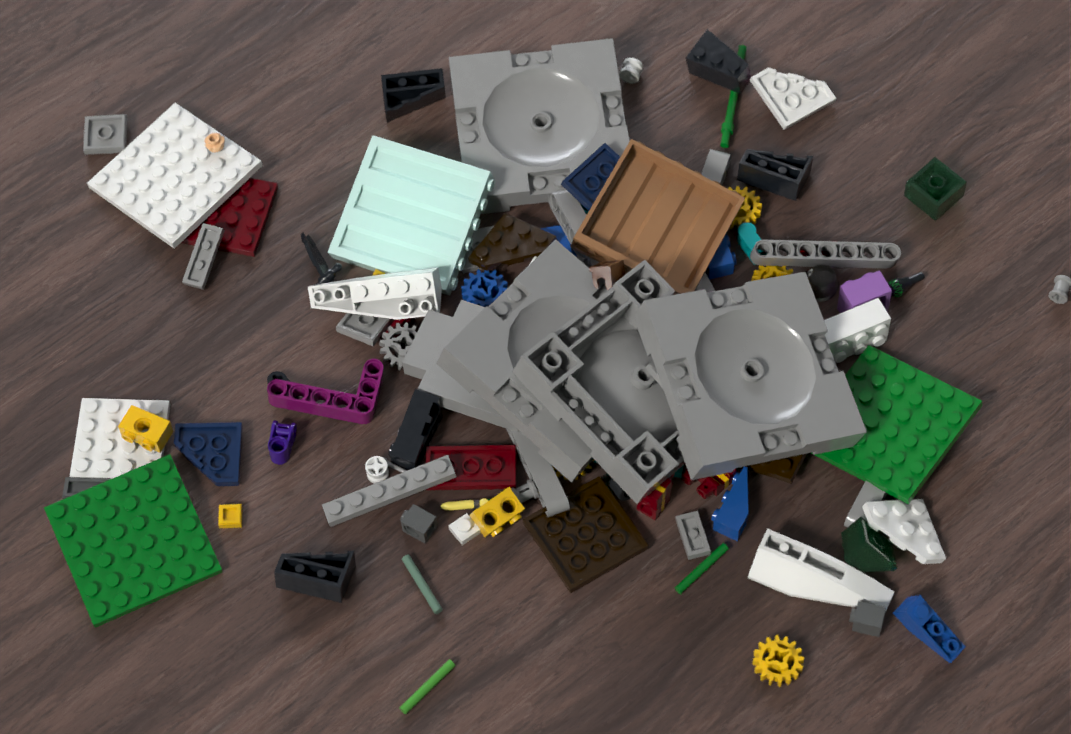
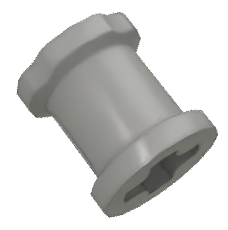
M1057 275L1054 279V288L1049 292V298L1055 303L1064 304L1068 301L1071 278L1065 275Z
M531 479L516 489L511 488L521 504L533 497L536 499L539 496Z

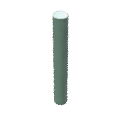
M405 555L402 557L403 563L434 614H439L443 610L410 555Z

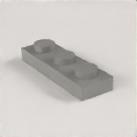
M205 223L202 224L182 280L184 285L204 290L224 234L223 228Z

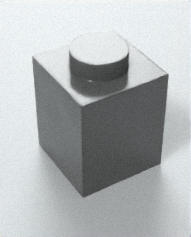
M858 601L857 609L852 608L849 622H853L852 631L879 637L886 607Z

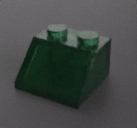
M859 517L841 532L842 547L845 553L844 559L850 566H855L861 572L895 571L897 569L893 544L879 531L872 529L863 517Z

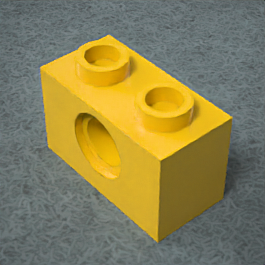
M133 405L130 406L118 425L121 437L129 443L136 442L148 451L154 450L161 453L174 432L169 420Z

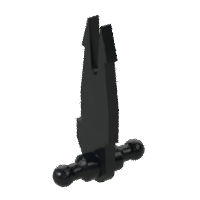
M303 232L301 234L302 243H304L307 253L320 275L318 282L314 285L334 282L336 273L342 269V265L336 263L332 269H329L309 234L306 236Z

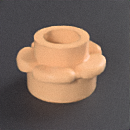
M220 133L208 135L204 141L206 143L205 147L211 152L221 151L224 148V136H221Z

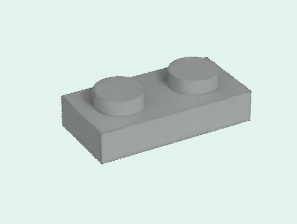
M698 511L676 516V523L688 560L710 555L711 550Z

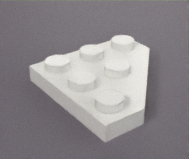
M767 68L752 76L750 82L784 130L836 100L832 91L823 81H812L804 79L805 77L791 73L784 74L776 72L775 69Z
M912 499L909 504L901 500L866 502L862 506L868 524L875 531L881 530L890 537L889 541L903 551L907 549L916 555L915 559L920 563H942L946 559L923 499Z

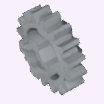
M407 322L404 324V327L396 323L395 329L389 326L388 333L383 332L382 338L384 340H380L379 343L383 347L380 349V354H386L383 361L390 360L391 368L397 364L398 370H401L402 362L413 342L410 336L414 339L417 334L415 332V325L410 329ZM397 334H401V335L398 336L397 338H392L393 336H395V335H397ZM401 343L405 344V349H401Z

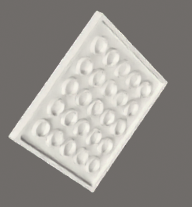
M174 103L98 172L87 185L95 193L175 249L263 165L261 160L225 136L224 148L221 151H209L205 147V138L212 133L219 132Z

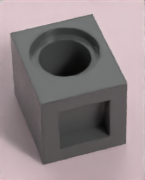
M414 504L409 510L404 511L400 519L402 531L425 544L438 526L435 515Z

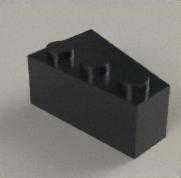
M708 29L686 56L689 74L739 94L744 91L750 82L749 64Z
M443 68L381 75L387 123L446 98Z
M747 149L739 163L737 181L796 201L811 173L814 156L807 155V158L793 157L794 154L787 153V156L773 155L774 152Z
M418 389L414 390L398 430L396 440L389 449L388 454L390 455L391 463L405 470H411L420 466L426 454V446L430 445L442 420L440 397Z
M347 551V554L325 552L323 555H311V552L281 554L274 571L276 588L342 603L356 567L355 551Z

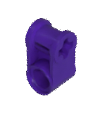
M276 420L273 421L268 442V450L273 463L281 465L289 460L297 433L296 423L290 425L278 423Z

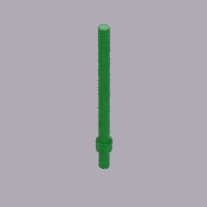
M739 45L737 55L745 60L747 47ZM730 90L725 122L722 123L721 127L722 138L720 146L722 148H728L730 136L734 131L733 119L738 93Z

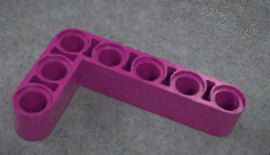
M369 359L365 362L356 395L275 379L267 386L268 401L272 406L358 424H368L374 418L383 383V363L378 359ZM371 371H377L378 373H376V374H371V373H369V372H371ZM366 390H372L373 392H372V393H366V392H364V391H366ZM274 392H281L280 395H275V394H273V393H274ZM299 395V396H302L303 398H302V399H295L294 397H296V396ZM319 400L325 401L322 404L316 403ZM341 404L346 405L345 408H340L338 406ZM361 409H367V410H369V411H367V412H361V411H359V410H361Z

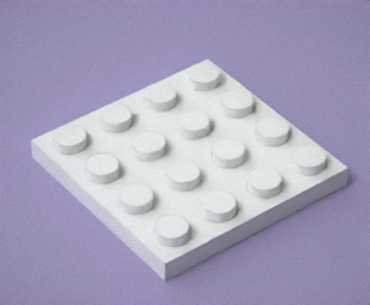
M82 398L70 477L112 479L164 456V448L159 453L154 450L148 451L136 442L129 443L121 437L118 425L131 405L168 420L170 402L165 400Z

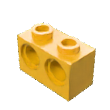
M508 487L474 510L469 516L480 528V532L484 537L490 534L494 537L504 530L502 527L504 524L509 522L512 525L522 518L520 513L525 508L511 488ZM509 503L513 508L512 513L505 512L502 504ZM484 516H492L494 525H487L484 521Z

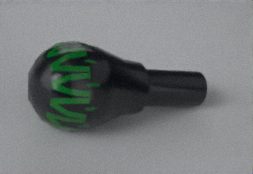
M918 272L910 277L890 280L888 285L892 290L891 296L895 298L901 297L913 284L924 280V274Z

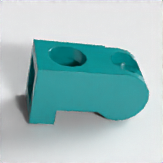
M745 222L738 227L737 242L751 260L750 253L754 245L762 239L756 233V227L752 223ZM757 250L760 255H766L763 250Z

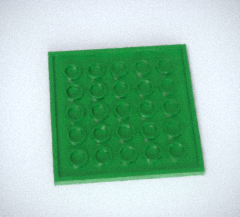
M868 345L845 375L867 433L853 447L815 454V456L863 481H868L880 490L909 504L983 406L982 400Z
M170 454L44 507L94 628L223 573Z

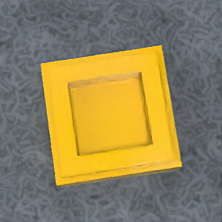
M242 504L219 505V529L242 528Z

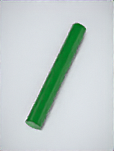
M722 543L674 587L679 594L683 593L729 550L728 546Z

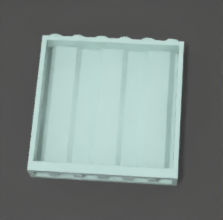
M372 135L328 254L334 259L371 271L378 269L386 274L439 268L442 293L450 296L452 290H455L457 287L459 270L462 271L464 268L466 251H469L472 247V235L479 228L481 211L486 209L488 192H491L494 188V177L490 171Z

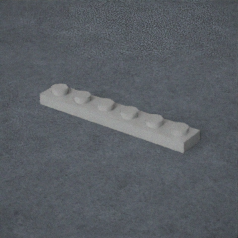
M446 455L322 504L328 524L332 527L456 478V474L449 456Z

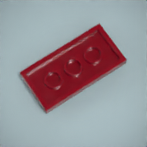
M516 445L426 446V463L448 455L456 474V478L426 490L507 489L508 487L516 489Z

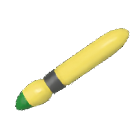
M490 499L450 501L443 503L440 507L444 510L475 509Z

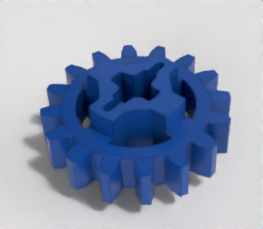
M477 269L476 275L469 273V279H464V285L461 286L462 299L482 307H489L508 288L507 281H504L503 275L497 276L496 270L492 273H489V270L481 273Z

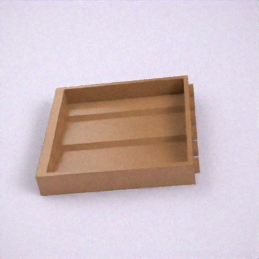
M631 139L575 234L571 248L599 263L603 261L624 260L625 275L642 261L646 260L675 290L673 295L693 292L698 287L745 198L738 192L723 187L719 182L704 177L700 172L692 171L682 163L665 157L663 153L654 151L646 147L642 142Z

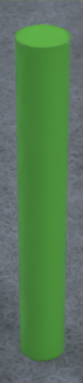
M449 659L399 709L406 715L455 667V664Z

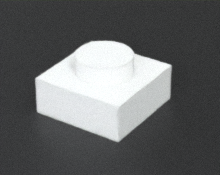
M467 513L448 525L449 530L462 546L481 533L480 528Z

